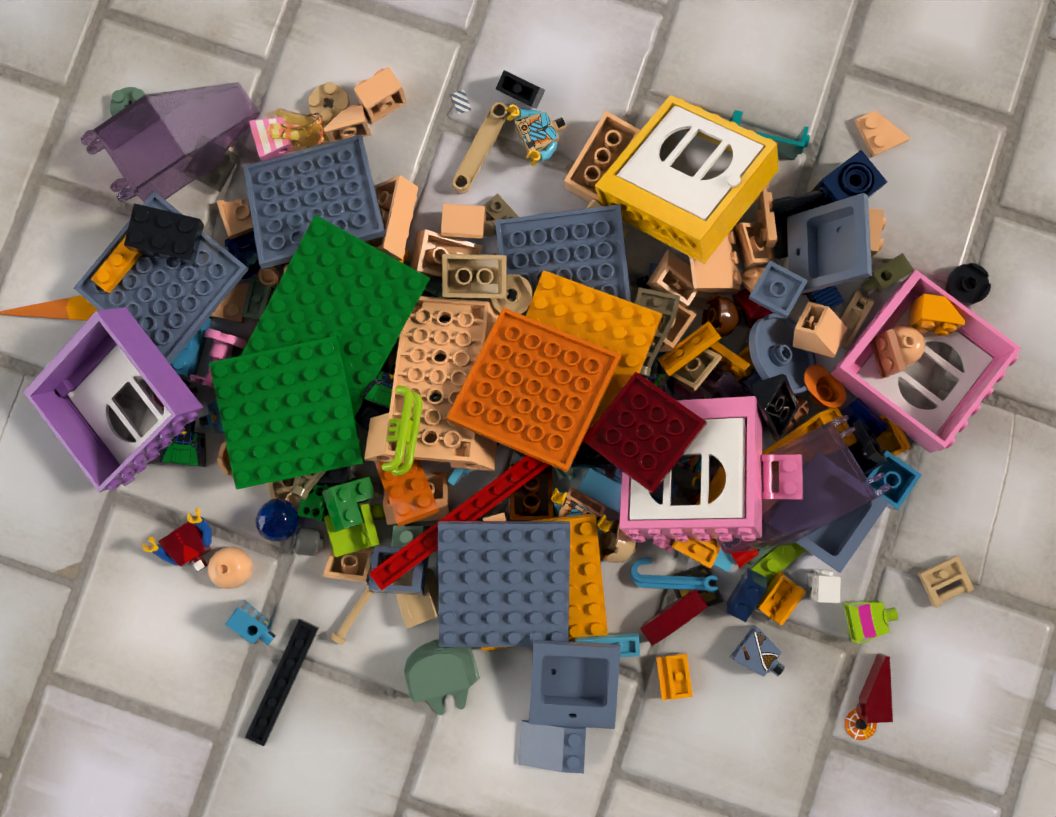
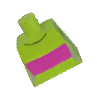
M881 601L843 602L851 641L856 644H861L889 633L888 622L898 620L896 608L885 609L884 603Z

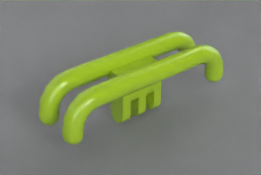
M402 385L395 388L397 394L404 395L401 419L389 420V424L396 425V427H388V433H392L394 436L386 437L388 442H397L395 456L391 462L382 464V470L386 472L391 471L394 476L404 475L412 467L423 406L421 396ZM413 402H414L413 413H412V419L410 420L411 411H412V405H413ZM406 443H407L406 454H405V460H404V463L402 464V466H400V464L402 463L403 457H404L405 446H406Z

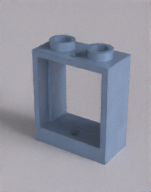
M374 546V552H371L370 555L371 571L381 564L382 554L394 555L402 548ZM428 557L414 567L412 586L389 585L381 591L369 574L367 585L371 591L378 593L424 596Z

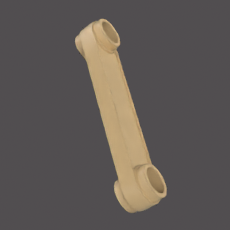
M496 102L490 108L452 181L453 188L457 193L465 194L470 190L508 117V111H505L507 106L504 103ZM497 110L504 111V114L501 116H497L494 113ZM460 180L467 182L464 187L456 185Z

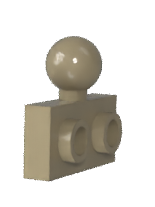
M498 193L483 205L485 206L486 214L492 219V221H485L483 235L491 237L496 233L495 220L519 217Z

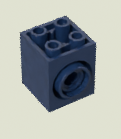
M860 150L824 177L812 191L820 190L824 192L821 203L823 206L861 193H865L869 199L887 183V180L865 153Z

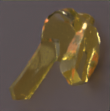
M279 108L276 110L275 116L283 117L286 123L292 125L272 123L266 130L272 139L294 140V145L298 148H311L322 144L323 141H330L324 130L323 117L319 113L304 115Z

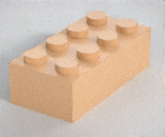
M605 111L566 176L563 188L589 203L593 199L600 204L595 185L641 130Z

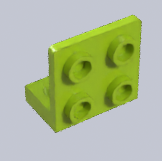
M369 503L358 506L363 523L342 531L334 532L330 516L324 517L335 557L380 545Z

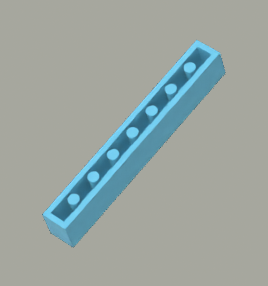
M597 467L594 469L589 468L577 490L620 514L622 481L616 477H613L612 480L605 476L606 472ZM652 497L655 502L661 505L662 502ZM722 544L713 565L729 572L734 558Z

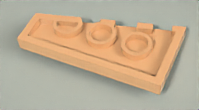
M768 183L754 202L758 203L759 208L757 210V220L762 225V229H760L761 241L765 242L766 248H771L776 244L777 232L774 212L769 210L772 209L773 200L772 192H767L769 188Z

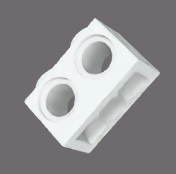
M815 569L814 573H808L807 598L816 602L840 603L841 577L834 575V571Z

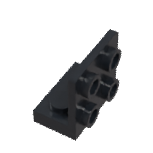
M860 419L852 423L855 429L854 436L858 442L836 453L844 471L857 480L888 462L872 428Z

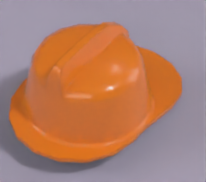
M811 365L806 369L804 383L809 390V396L814 404L820 407L837 408L845 403L846 391L844 386L820 365Z

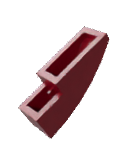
M695 588L644 622L640 630L653 646L705 610L708 605Z

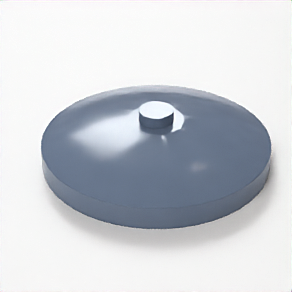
M776 313L768 314L757 320L751 328L749 351L752 362L763 380L780 374L786 375L794 395H797L807 390L804 383V373L809 366L816 365L815 353L793 347L794 331L797 325L794 320L789 317L786 319Z

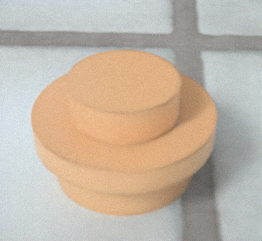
M274 266L265 269L260 268L258 279L262 284L272 286L279 280V271Z

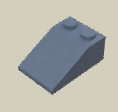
M521 720L519 765L564 773L584 774L586 727L529 724V721Z

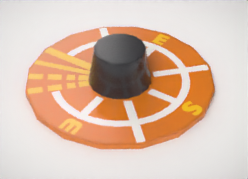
M857 708L850 711L846 716V731L854 739L866 740L873 736L876 731L877 723H867L861 720L857 714Z

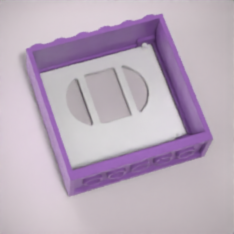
M126 307L96 311L23 392L98 492L112 491L122 484L126 486L135 480L134 476L147 468L146 464L160 455L159 451L172 443L171 439L181 434L185 430L184 426L194 421L198 417L197 413L203 408ZM136 376H142L164 405V413L143 388ZM129 382L158 419V422L144 436L115 400V396ZM109 405L136 439V442L127 441L116 433L110 422Z

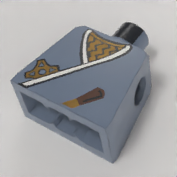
M755 625L750 628L729 656L735 662L763 677L769 670L776 676H779L785 669V666L777 660L781 655V651Z

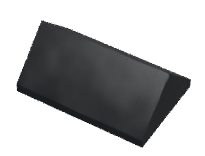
M784 374L752 384L760 411L774 440L777 442L799 409L787 376Z

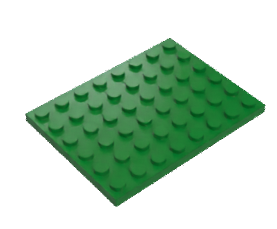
M314 215L241 356L338 336L354 416L356 417L363 404V395L381 371L430 278L327 220Z

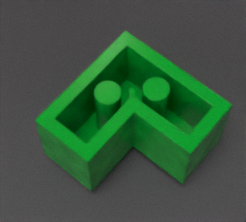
M370 477L333 486L322 492L334 532L363 523L357 504L376 497Z

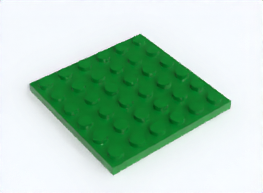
M338 336L209 362L236 490L364 463Z

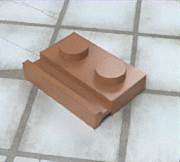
M894 329L887 330L870 341L881 379L907 370Z

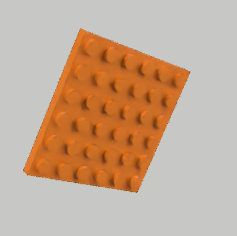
M503 307L446 419L453 424L568 472L619 364L621 354Z

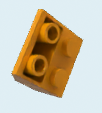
M923 294L910 304L908 325L916 328L920 333H927L929 331L936 332L935 335L948 336L965 325L963 317L944 296Z

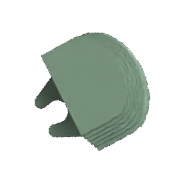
M434 640L415 649L406 660L404 668L405 681L411 700L414 703L426 700L438 715H443L445 708L442 704V698L447 694H452L457 699L458 709H464L468 689L480 679L471 648L439 647V640Z

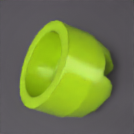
M375 504L371 507L370 511L373 519H386L382 505Z

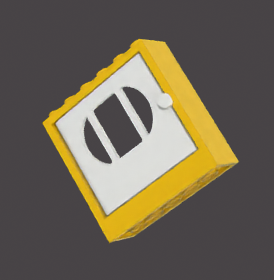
M670 95L597 182L595 188L602 206L621 204L624 222L705 264L778 172L777 143L770 138L756 134L753 130L740 127L735 122H729L715 113L707 112L700 106H694L685 102L682 98ZM683 129L688 131L666 160L662 162L659 154L663 142L677 131ZM696 135L718 145V147L699 171L691 177L670 166ZM725 149L733 152L732 162L724 173L713 179L701 180Z

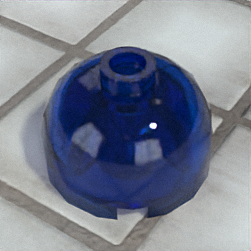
M271 499L264 503L258 510L255 518L259 534L272 542H281L288 539L296 531L299 524L298 511L292 506L293 504L284 499Z

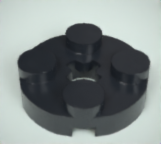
M962 264L954 268L948 275L945 290L963 305H973L985 299L991 289V283H989L988 279L989 274L978 264ZM970 279L972 281L971 285L973 286V288L967 289L965 287L964 281H968Z

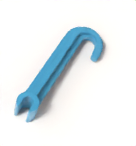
M651 558L638 559L630 568L631 580L635 585L642 588L694 590L696 588L708 593H714L718 589V587H711L708 584L709 582H717L718 578L713 575L708 577L639 574L637 568L640 565L651 564Z

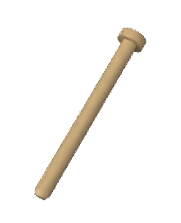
M387 555L385 560L390 558L392 555ZM369 586L366 587L338 632H333L330 638L338 644H344L346 641L344 636L373 594Z

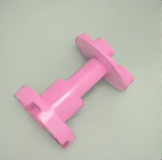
M206 328L204 337L213 340L209 356L212 357L211 362L231 358L234 347L245 349L247 341L239 337L227 335ZM210 367L206 378L191 374L189 381L214 388Z

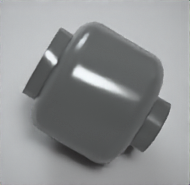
M301 527L293 534L292 549H295V553L298 555L315 556L317 551L323 548L324 537H320L318 529Z

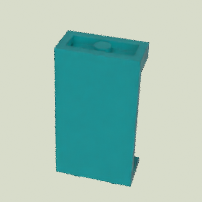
M734 110L729 122H735L740 126L743 112ZM804 126L795 140L754 131L756 134L770 138L777 143L778 157L795 160L799 154H802L804 147L807 148L810 140V135H807L809 127Z

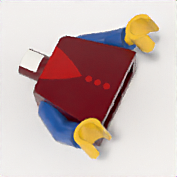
M195 508L196 516L191 515L188 511L187 523L160 539L157 545L154 537H148V541L152 545L148 546L142 543V548L145 552H152L160 559L174 566L183 567L191 563L196 572H199L208 566L203 555L211 550L212 528L203 517H200L201 510Z

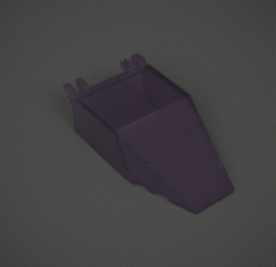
M239 82L146 94L95 129L86 131L81 136L80 141L82 145L87 146L86 151L90 155L96 154L105 148L124 177L115 180L110 185L112 191L119 192L116 195L118 201H128V199L130 200L138 196L145 202L153 191L166 200L219 164L224 159L223 155L236 144L235 140L242 132L245 133L250 127L249 121L256 120L260 112Z
M847 415L836 418L768 454L802 455L803 499H762V538H756L755 541H743L742 538H733V541L729 542L720 541L719 538H715L724 554L793 544L865 506L892 488L890 484H885L874 491L871 483L882 479L884 474L881 472L870 479L866 478L843 440L844 437L856 431L855 427H850L842 433H839L836 428L849 420ZM762 462V492H764V489H763V462ZM772 462V489L774 493H779V462ZM747 470L745 471V519H746Z

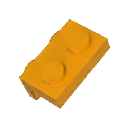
M778 572L767 587L756 608L779 625H783L802 600L806 591L797 586L783 573Z

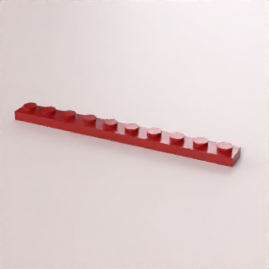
M527 455L439 521H476L550 465ZM438 522L369 572V575L381 591L438 549Z

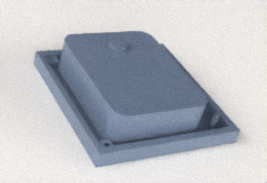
M865 193L787 217L788 270L808 280L801 294L872 276L868 196Z
M816 452L803 470V499H783L767 523L841 573L889 502Z
M533 640L529 724L615 729L620 645Z

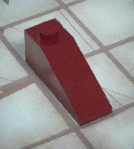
M878 653L857 704L858 716L867 723L893 722L890 656Z

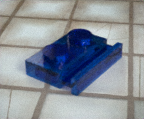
M858 397L840 411L853 434L855 429L852 423L858 419L872 428L876 438L889 427Z

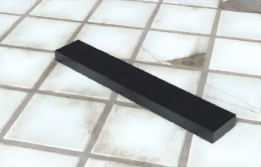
M299 619L245 735L246 739L261 746L266 745L320 627Z

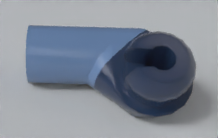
M650 263L649 274L640 277L637 281L639 288H651L646 283L658 264Z

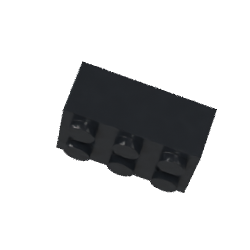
M134 203L124 246L130 251L195 265L204 224L199 218Z

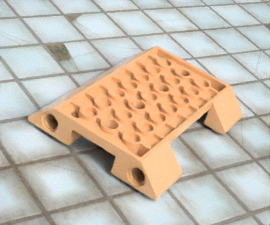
M420 297L396 341L399 344L389 413L370 418L364 458L366 461L391 462L394 459L397 442H388L386 437L394 436V434L388 433V427H396V425L389 424V420L401 419L404 395L397 394L395 391L397 386L402 385L408 387L411 391L417 392L423 401L414 459L450 462L451 468L495 471L497 442L453 424L446 419L500 314L492 303ZM443 315H447L451 318V320L447 323H442L439 321L440 317ZM437 354H444L446 356L443 362H437L434 358ZM433 393H438L442 396L438 402H432L429 399ZM413 402V405H412V411H411L410 420L412 419V413H413L414 402ZM428 434H435L437 436L436 441L433 443H427L424 439ZM406 443V446H405V451H404V457H403V460H402V464L404 463V460H405V454H406L407 443Z

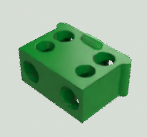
M315 484L313 486L314 492L312 493L311 489L306 500H300L297 516L325 522L324 517L327 516L328 509L322 492L332 487V485Z

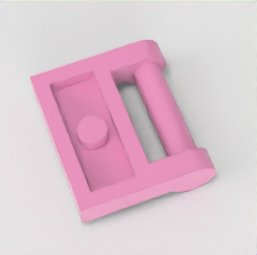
M761 455L764 489L762 499H803L802 455ZM772 462H779V493H774L772 489Z

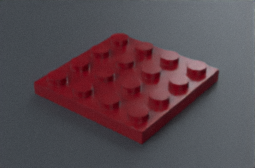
M635 372L585 435L583 442L653 494L707 425V422Z

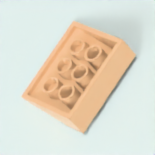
M732 230L705 264L689 256L694 289L715 295L741 290L742 278L737 268L739 257L734 248L736 236Z

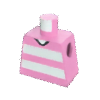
M283 117L249 121L258 155L262 161L292 152L294 148L291 139L302 136L299 125L287 127Z

